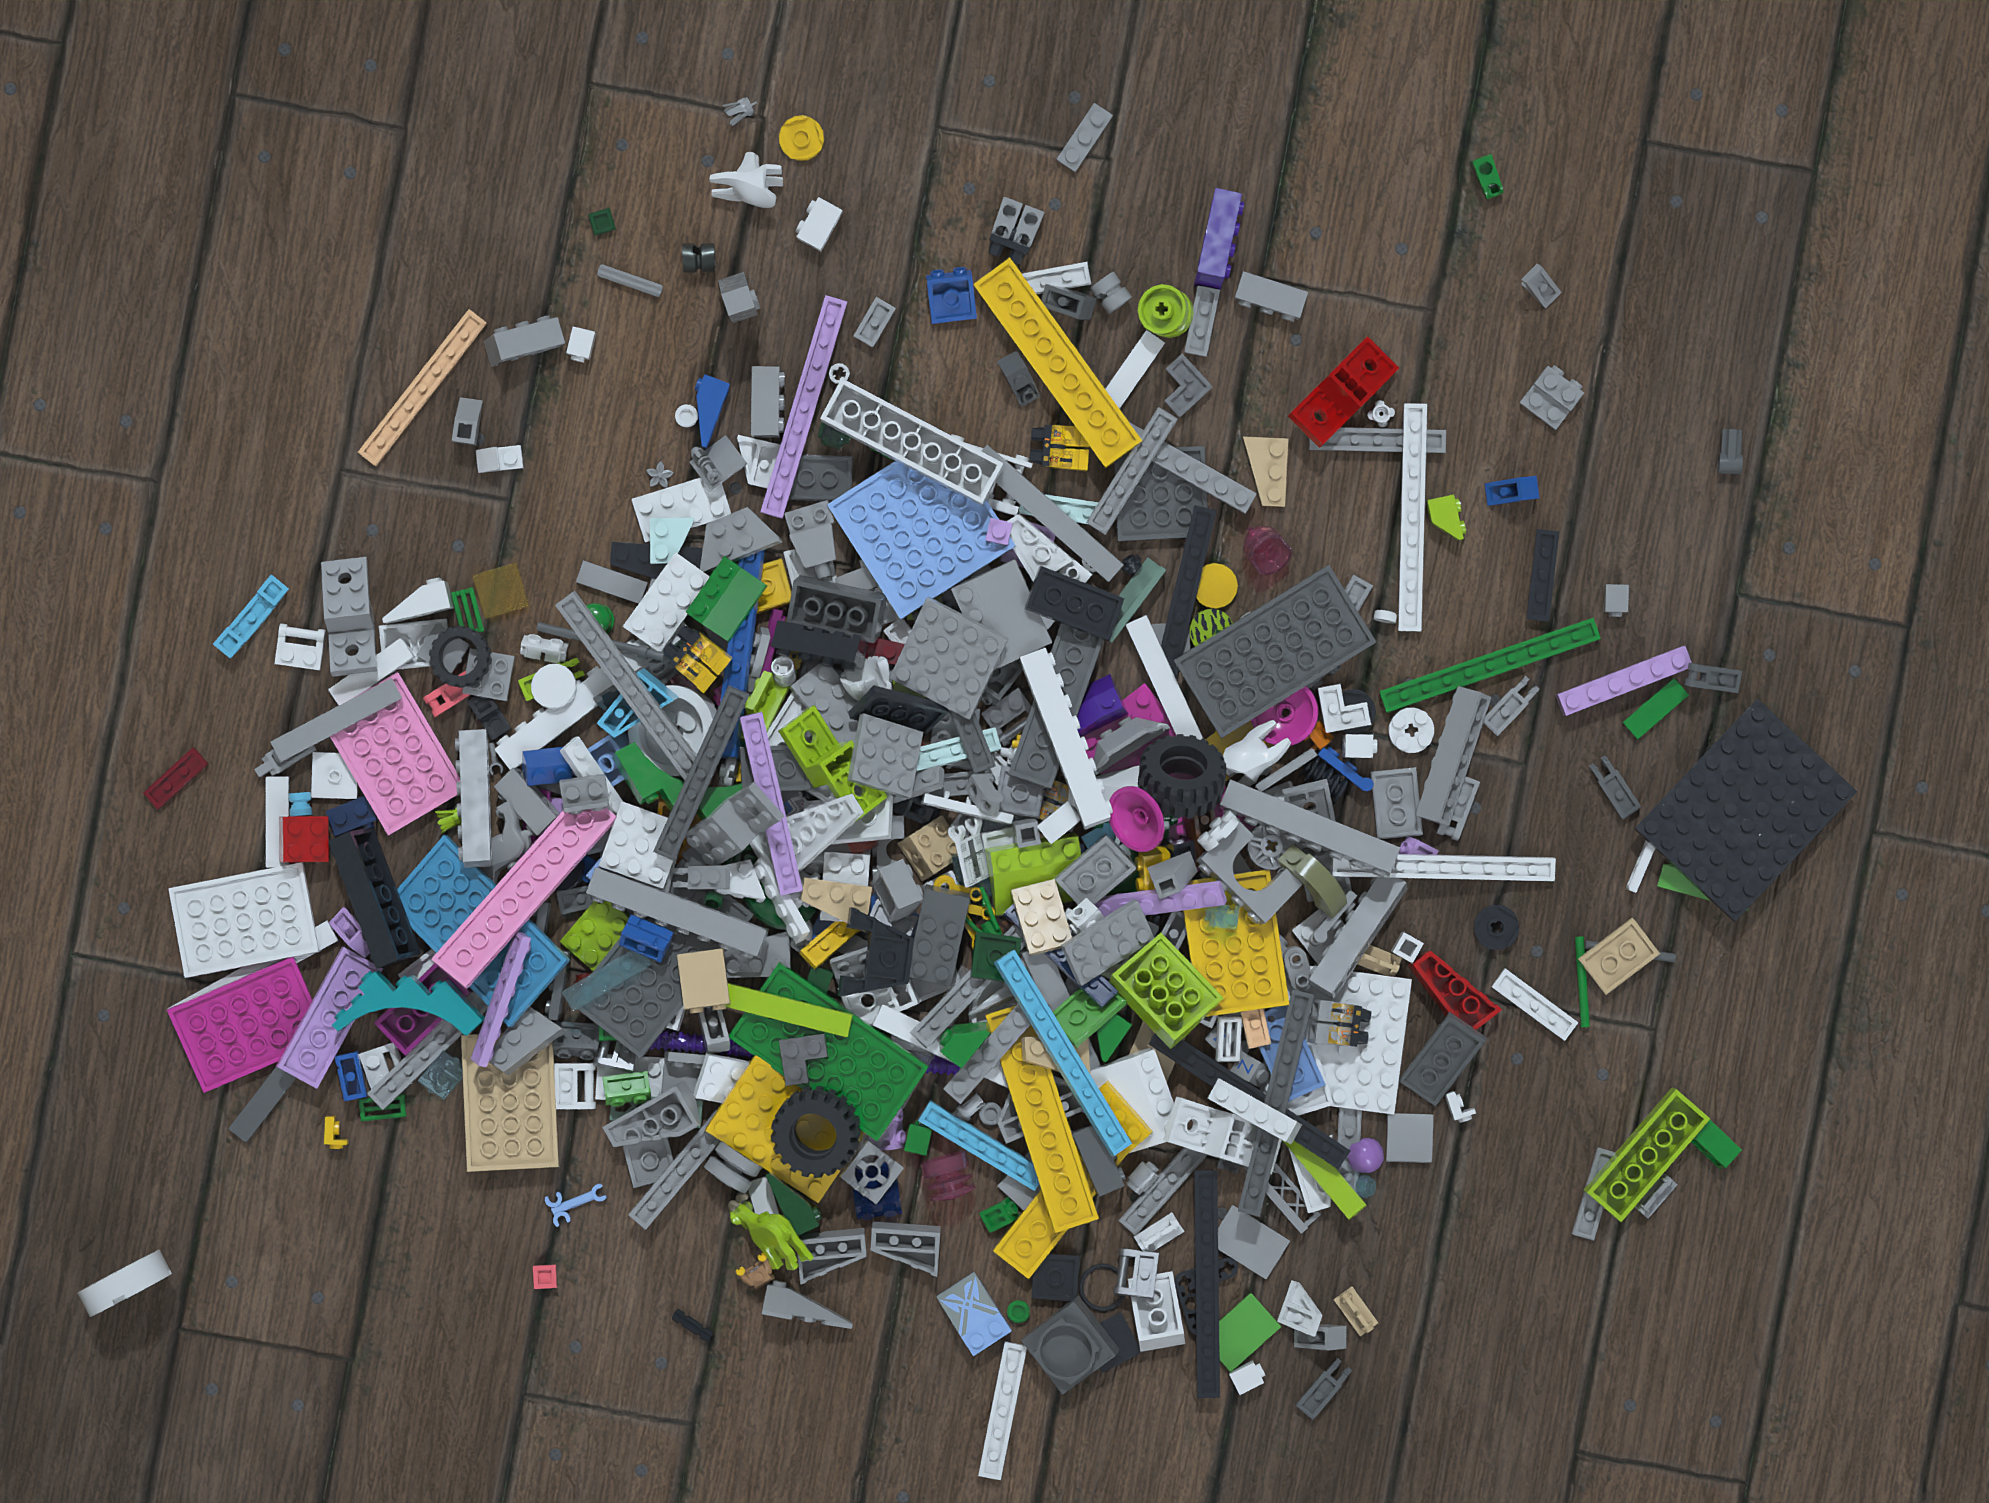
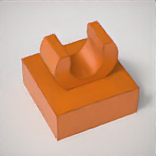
M1319 720L1312 733L1304 741L1311 738L1315 743L1311 749L1316 750L1319 748L1321 750L1334 736L1330 732H1325L1324 724Z

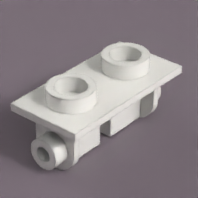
M534 634L524 635L520 654H523L524 657L540 660L541 652L545 653L544 661L554 663L565 662L569 643H564L560 639H543Z
M1170 1213L1134 1236L1142 1251L1153 1252L1183 1233L1184 1230L1173 1213Z

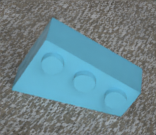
M645 668L637 672L638 677L661 708L679 698ZM620 694L597 724L615 738L641 721Z

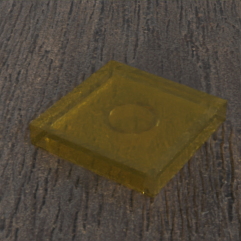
M517 563L472 575L485 619L529 607Z

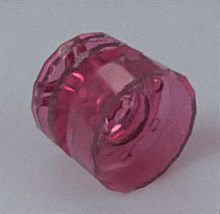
M965 1151L942 1155L920 1163L923 1177L926 1179L935 1178V1182L926 1186L927 1190L938 1189L937 1192L929 1195L930 1201L952 1200L976 1189L974 1182L964 1184V1181L973 1178L972 1174H961L960 1171L969 1166Z

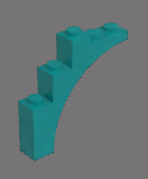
M377 970L374 973L369 971L361 978L363 983L358 988L364 995L359 993L351 1000L352 1006L347 1011L343 1008L334 1017L336 1021L332 1026L337 1031H340L355 1019L369 1012L384 1008L404 1007L419 1009L437 1015L453 1024L465 1036H468L484 1021L485 1017L449 979L444 982L439 980L431 988L433 991L431 993L415 975L409 977L405 975L396 983L398 987L396 989Z

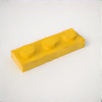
M835 921L800 950L799 954L815 970L861 930L847 928L846 922Z

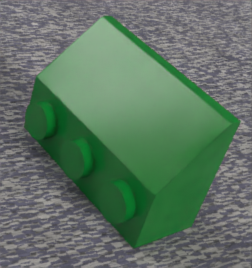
M724 556L686 610V613L730 642L768 586Z

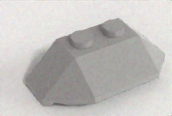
M1129 716L1118 723L1120 728L1114 732L1110 728L1100 734L1101 740L1097 742L1093 758L1097 769L1094 771V775L1096 776L1170 729L1168 724L1137 717L1131 719Z
M1053 1075L1066 1118L1083 1111L1066 1081ZM1010 1092L997 1122L1006 1144L1024 1136Z

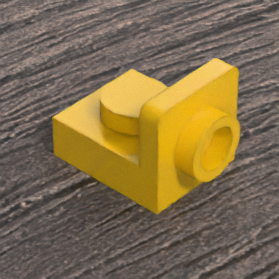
M326 1116L324 1144H329L330 1149H343V1145L349 1144V1139H335V1135L340 1133V1121H336V1116Z

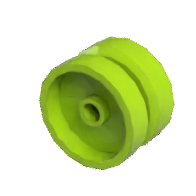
M1161 284L1151 287L1143 294L1138 306L1139 319L1144 327L1161 337L1172 338L1180 336L1189 328L1193 320L1194 310L1191 300L1186 294L1170 285Z

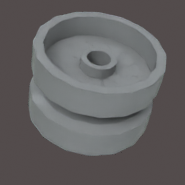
M721 1141L715 1150L725 1161L717 1157H710L704 1167L727 1186L733 1187L745 1194L751 1185V1181L742 1172L756 1177L762 1166Z

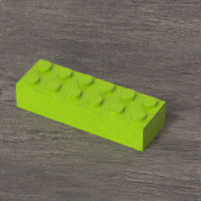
M1672 1087L1584 1188V1191L1612 1216L1622 1222L1710 1118L1677 1089Z

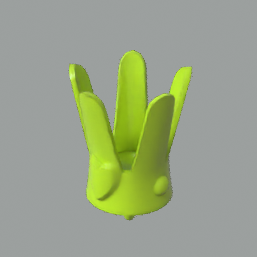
M457 807L454 810L435 811L437 817L443 818L438 821V824L441 825L440 829L443 830L441 834L457 825H462V818L457 815Z

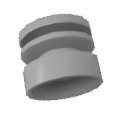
M1259 824L1250 831L1254 837L1246 844L1248 857L1255 865L1263 869L1275 870L1281 868L1282 866L1278 864V859L1292 844L1295 845V842L1286 838L1287 835L1278 832V835L1272 834L1265 830V826ZM1268 840L1271 842L1276 841L1277 845L1274 846V852L1265 849L1268 845Z

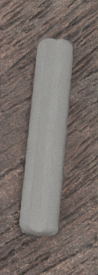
M603 264L598 268L597 275L599 277L660 297L663 286Z

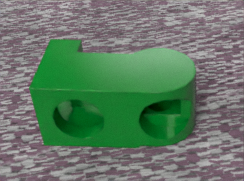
M1487 154L1470 161L1486 200L1504 194L1492 154Z

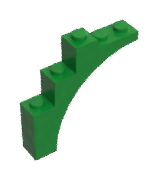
M635 742L616 751L612 759L639 804L647 802V804L652 803L659 798L660 794L671 813L684 781L673 778L659 769L643 754ZM742 784L728 787H707L696 811L700 820L702 821L707 818L725 799L740 791Z

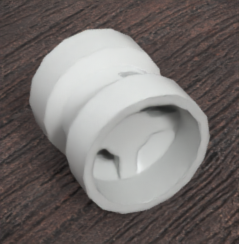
M780 656L772 662L771 668L776 684L781 687L791 686L797 678L793 661L789 657Z

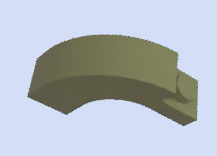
M1292 844L1278 859V864L1284 869L1287 868L1310 891L1314 898L1315 906L1331 919L1347 904L1345 893L1339 883L1311 854L1306 855Z

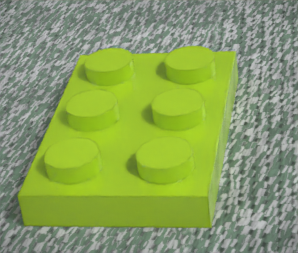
M606 900L603 903L594 901L560 940L567 949L592 971L596 969L619 940L631 916L627 911L611 907L613 903Z

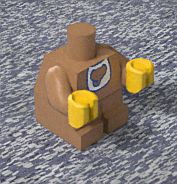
M764 1253L758 1255L759 1261L755 1263V1267L752 1265L745 1270L741 1266L740 1269H736V1274L740 1276L741 1280L745 1284L753 1286L755 1290L775 1279L769 1259Z

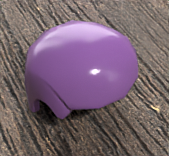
M1363 1138L1361 1141L1352 1144L1349 1148L1351 1150L1348 1154L1349 1165L1354 1171L1360 1173L1376 1171L1384 1160L1383 1148L1375 1139Z

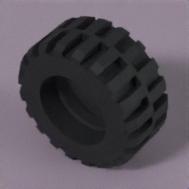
M1177 734L1173 737L1167 735L1162 740L1159 738L1148 745L1144 753H1142L1139 766L1138 788L1146 791L1159 805L1162 815L1167 817L1172 815L1177 819L1181 817L1190 819L1194 818L1195 815L1202 816L1206 814V811L1210 812L1220 803L1224 794L1226 763L1218 749L1213 744L1209 745L1207 740L1203 738L1199 740L1193 735L1189 737L1184 736V734ZM1184 773L1195 778L1182 780L1171 777L1169 774Z
M817 1086L815 1090H812L811 1087H806L801 1092H794L790 1098L783 1102L771 1125L773 1130L771 1142L775 1143L773 1148L775 1154L780 1153L782 1156L780 1159L782 1164L788 1163L791 1165L789 1170L794 1173L797 1170L802 1171L801 1176L804 1177L814 1174V1178H822L823 1174L830 1176L837 1169L841 1170L851 1159L858 1147V1140L861 1136V1128L858 1127L860 1118L858 1115L855 1116V1107L853 1104L848 1105L846 1103L847 1098L843 1094L841 1097L835 1095L836 1090L830 1088L827 1092L824 1091L822 1086ZM806 1114H818L828 1119L836 1131L834 1145L825 1150H815L804 1145L796 1133L795 1126L798 1119Z

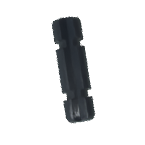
M677 1309L672 1315L673 1321L678 1324L680 1322L682 1327L696 1336L698 1334L699 1338L703 1341L708 1342L712 1337L713 1331L707 1327L704 1328L701 1323L689 1315L686 1316L680 1309Z

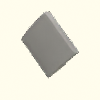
M1387 1114L1386 1162L1432 1163L1433 1115Z

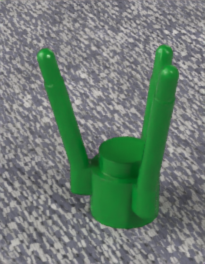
M981 886L980 891L983 897L981 903L983 907L986 906V916H990L991 920L980 925L982 930L967 916L965 922L975 932L1002 935L1003 933L996 921L984 887Z

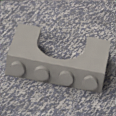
M1239 821L1236 828L1226 838L1223 837L1218 841L1219 845L1208 852L1205 851L1196 861L1200 864L1199 869L1207 876L1211 875L1216 881H1221L1224 892L1227 891L1232 896L1231 900L1239 908L1243 907L1248 912L1247 916L1252 922L1261 925L1266 923L1302 883L1285 868L1280 870L1260 891H1251L1242 887L1234 877L1233 862L1239 851L1254 835Z

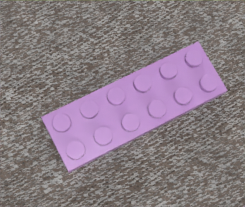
M342 947L276 1067L317 1089L353 1024L352 1022L343 1030L337 1031L332 1026L336 1021L334 1017L343 1008L347 1011L352 1006L351 1000L359 993L364 995L358 988L363 983L361 978L369 971L374 973L379 970L381 972L383 968L376 969L374 963Z

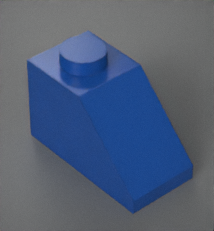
M1537 476L1485 483L1488 506L1540 498Z

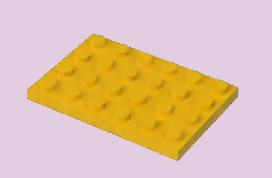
M1270 870L1234 874L1237 882L1245 889L1251 891H1260L1271 881ZM1213 877L1190 880L1187 885L1215 882L1216 880ZM1227 891L1224 892L1227 899L1225 905L1183 910L1190 962L1223 997V1000L1206 1017L1289 1005L1276 913L1266 923L1261 925L1259 923L1255 924L1248 918V912L1243 907L1239 908L1232 902V896Z
M755 1055L706 1126L705 1131L819 1203L841 1170L837 1169L830 1176L823 1174L822 1178H814V1174L804 1177L801 1176L802 1171L797 1170L794 1173L789 1170L791 1165L788 1163L782 1164L780 1161L782 1156L780 1153L775 1154L773 1149L775 1143L771 1142V1134L773 1132L771 1125L783 1102L790 1098L794 1092H801L803 1089L796 1084L786 1086L785 1077L771 1068L769 1063ZM806 1114L798 1119L795 1126L796 1133L804 1145L815 1150L829 1149L834 1145L836 1131L828 1119L818 1114ZM861 1131V1136L858 1140L859 1143L866 1134L863 1131Z

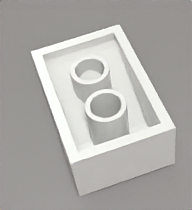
M442 578L426 580L427 585L418 588L382 618L383 623L391 624L454 609L448 582L442 581Z
M1173 1272L1157 1274L1154 1299L1131 1296L1140 1352L1185 1344ZM1133 1278L1128 1279L1129 1288H1132Z

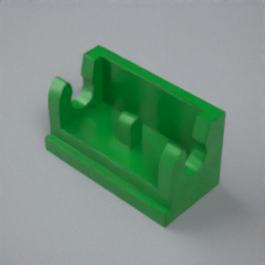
M1711 1120L1706 1123L1691 1141L1719 1170L1727 1168L1742 1151Z

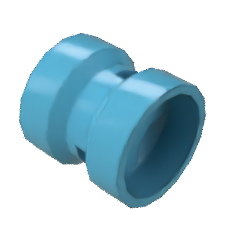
M311 792L288 794L289 801L293 803L289 809L290 816L313 815L312 807L310 804H307V801L311 800Z

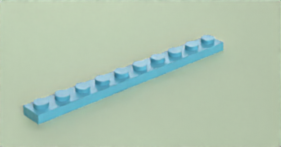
M1016 951L1008 952L994 962L996 968L1109 1154L1115 1156L1132 1144Z

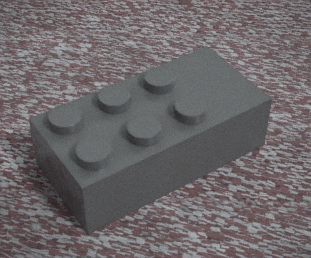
M800 575L793 582L787 622L805 625L811 630L812 627L823 628L829 631V634L840 631L850 635L852 638L853 634L861 635L867 642L875 643L881 635L887 598L884 593Z
M926 884L914 937L909 978L951 986L970 893Z

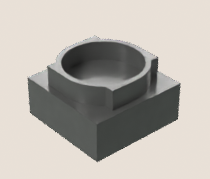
M1079 1295L1025 1334L1021 1340L1062 1395L1114 1358L1120 1350Z

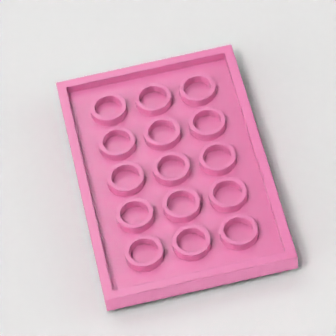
M398 672L373 687L392 678L402 699L330 736L388 836L457 796L456 782H460V776L456 773L450 759Z

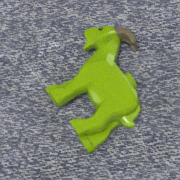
M739 1193L735 1201L729 1202L728 1208L731 1222L734 1225H742L745 1229H748L753 1242L769 1259L772 1269H779L784 1265L781 1259H785L787 1270H795L799 1266L796 1262L798 1260L790 1246L797 1251L801 1262L814 1259L812 1253L799 1239L790 1221L784 1216L769 1214L768 1211L760 1215L752 1212L753 1206L750 1202L744 1201L748 1199V1195L744 1193Z

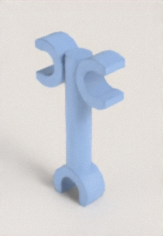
M596 1184L592 1191L562 1202V1194L560 1192H556L558 1200L555 1203L550 1201L549 1196H546L545 1202L551 1207L554 1215V1225L556 1227L560 1225L558 1222L559 1216H564L567 1223L571 1221L570 1215L565 1212L569 1209L594 1199L596 1201L605 1200L607 1195L600 1197L596 1194V1190L603 1187V1185Z

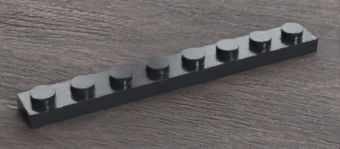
M1194 505L1161 642V647L1175 678H1177L1178 667L1173 660L1183 653L1217 511Z

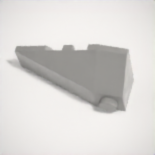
M683 1081L602 1128L613 1147L681 1136L700 1125L697 1102L686 1081Z
M773 1280V1284L768 1283L762 1314L785 1319H792L794 1316H797L798 1319L812 1323L818 1320L821 1321V1324L852 1329V1321L795 1289L787 1287L786 1282Z

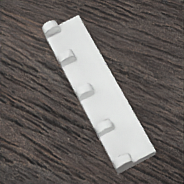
M945 791L943 798L930 795L929 793L923 794L921 804L980 817L981 819L1006 825L1012 824L1014 815L999 811L995 816L985 815L977 806L971 805L972 799L967 796L965 803L950 800L949 791Z

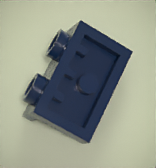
M365 796L326 811L334 837L341 836L359 827L361 829L375 826L374 821L378 820L377 815Z

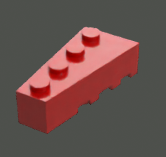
M1431 950L1425 951L1413 963L1408 964V967L1445 1016L1451 1012L1477 1030L1503 1010L1489 1000L1481 991L1473 987L1464 977L1456 973L1453 968Z

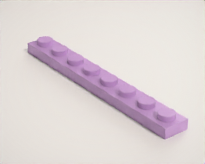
M758 712L741 716L739 718L754 783L784 815L778 823L765 830L780 895L803 891L763 714Z

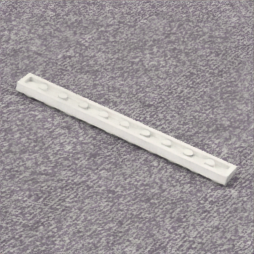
M1404 403L1398 631H1421L1427 404Z
M1399 854L1390 878L1555 881L1556 859L1554 857ZM1331 858L1332 876L1379 877L1371 873L1372 869L1354 867L1350 864L1351 861L1342 858V860Z

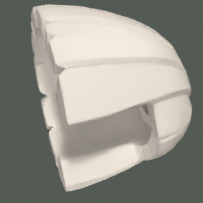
M873 656L872 658H865L862 670L855 669V672L844 670L840 677V681L846 691L857 701L873 685L892 690V685L889 682L888 661L885 657Z

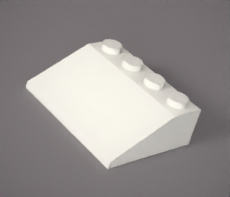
M1148 1047L1090 1070V1075L1098 1088L1108 1080L1153 1131L1129 1153L1166 1142L1163 1139L1174 1102L1154 1049Z

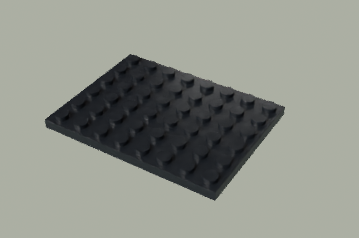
M1756 699L1634 830L1733 922H1736L1858 791L1761 701Z

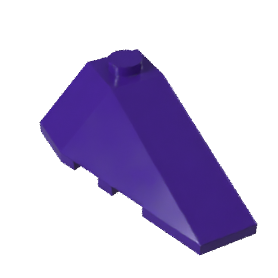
M1111 674L1087 686L1077 715L1080 728L1077 731L1080 738L1129 714Z

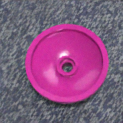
M1305 686L1251 720L1252 725L1256 728L1261 724L1274 720L1277 726L1264 740L1276 745L1288 738L1291 741L1290 746L1298 744L1305 740L1316 726L1318 719L1317 701L1311 690ZM1284 709L1290 710L1288 717L1283 716L1282 712Z
M1125 786L1115 791L1109 800L1113 813L1110 814L1109 822L1117 838L1125 846L1138 852H1147L1157 847L1164 835V819L1157 802L1146 791L1135 786Z

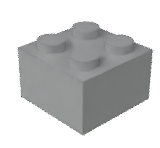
M903 859L878 869L871 882L890 923L915 913L923 900L922 889L918 884H915L912 878V869L908 864H905Z

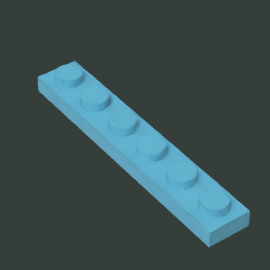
M929 1101L918 1119L919 1122L1030 1189L1036 1190L1039 1182L1032 1161L933 1101Z

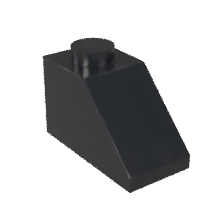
M916 796L894 803L892 811L927 825L938 818L941 809L921 804L922 798Z

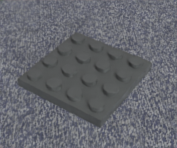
M1205 446L1175 447L1205 464ZM1131 450L1114 462L1115 476ZM1151 462L1117 516L1118 541L1187 538L1194 505L1207 508V493Z

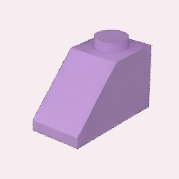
M343 907L329 924L349 947L366 958L370 951L363 939L360 924L355 916Z

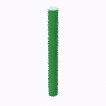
M1584 936L1575 937L1580 1021L1581 1027H1590L1586 969L1578 960L1585 953Z

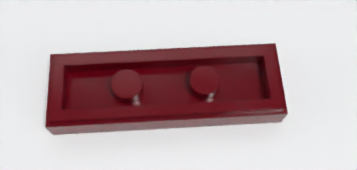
M192 747L146 789L143 794L159 810L209 763Z

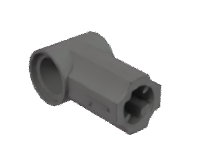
M1722 429L1721 451L1717 461L1718 473L1741 475L1743 456L1741 454L1742 430Z

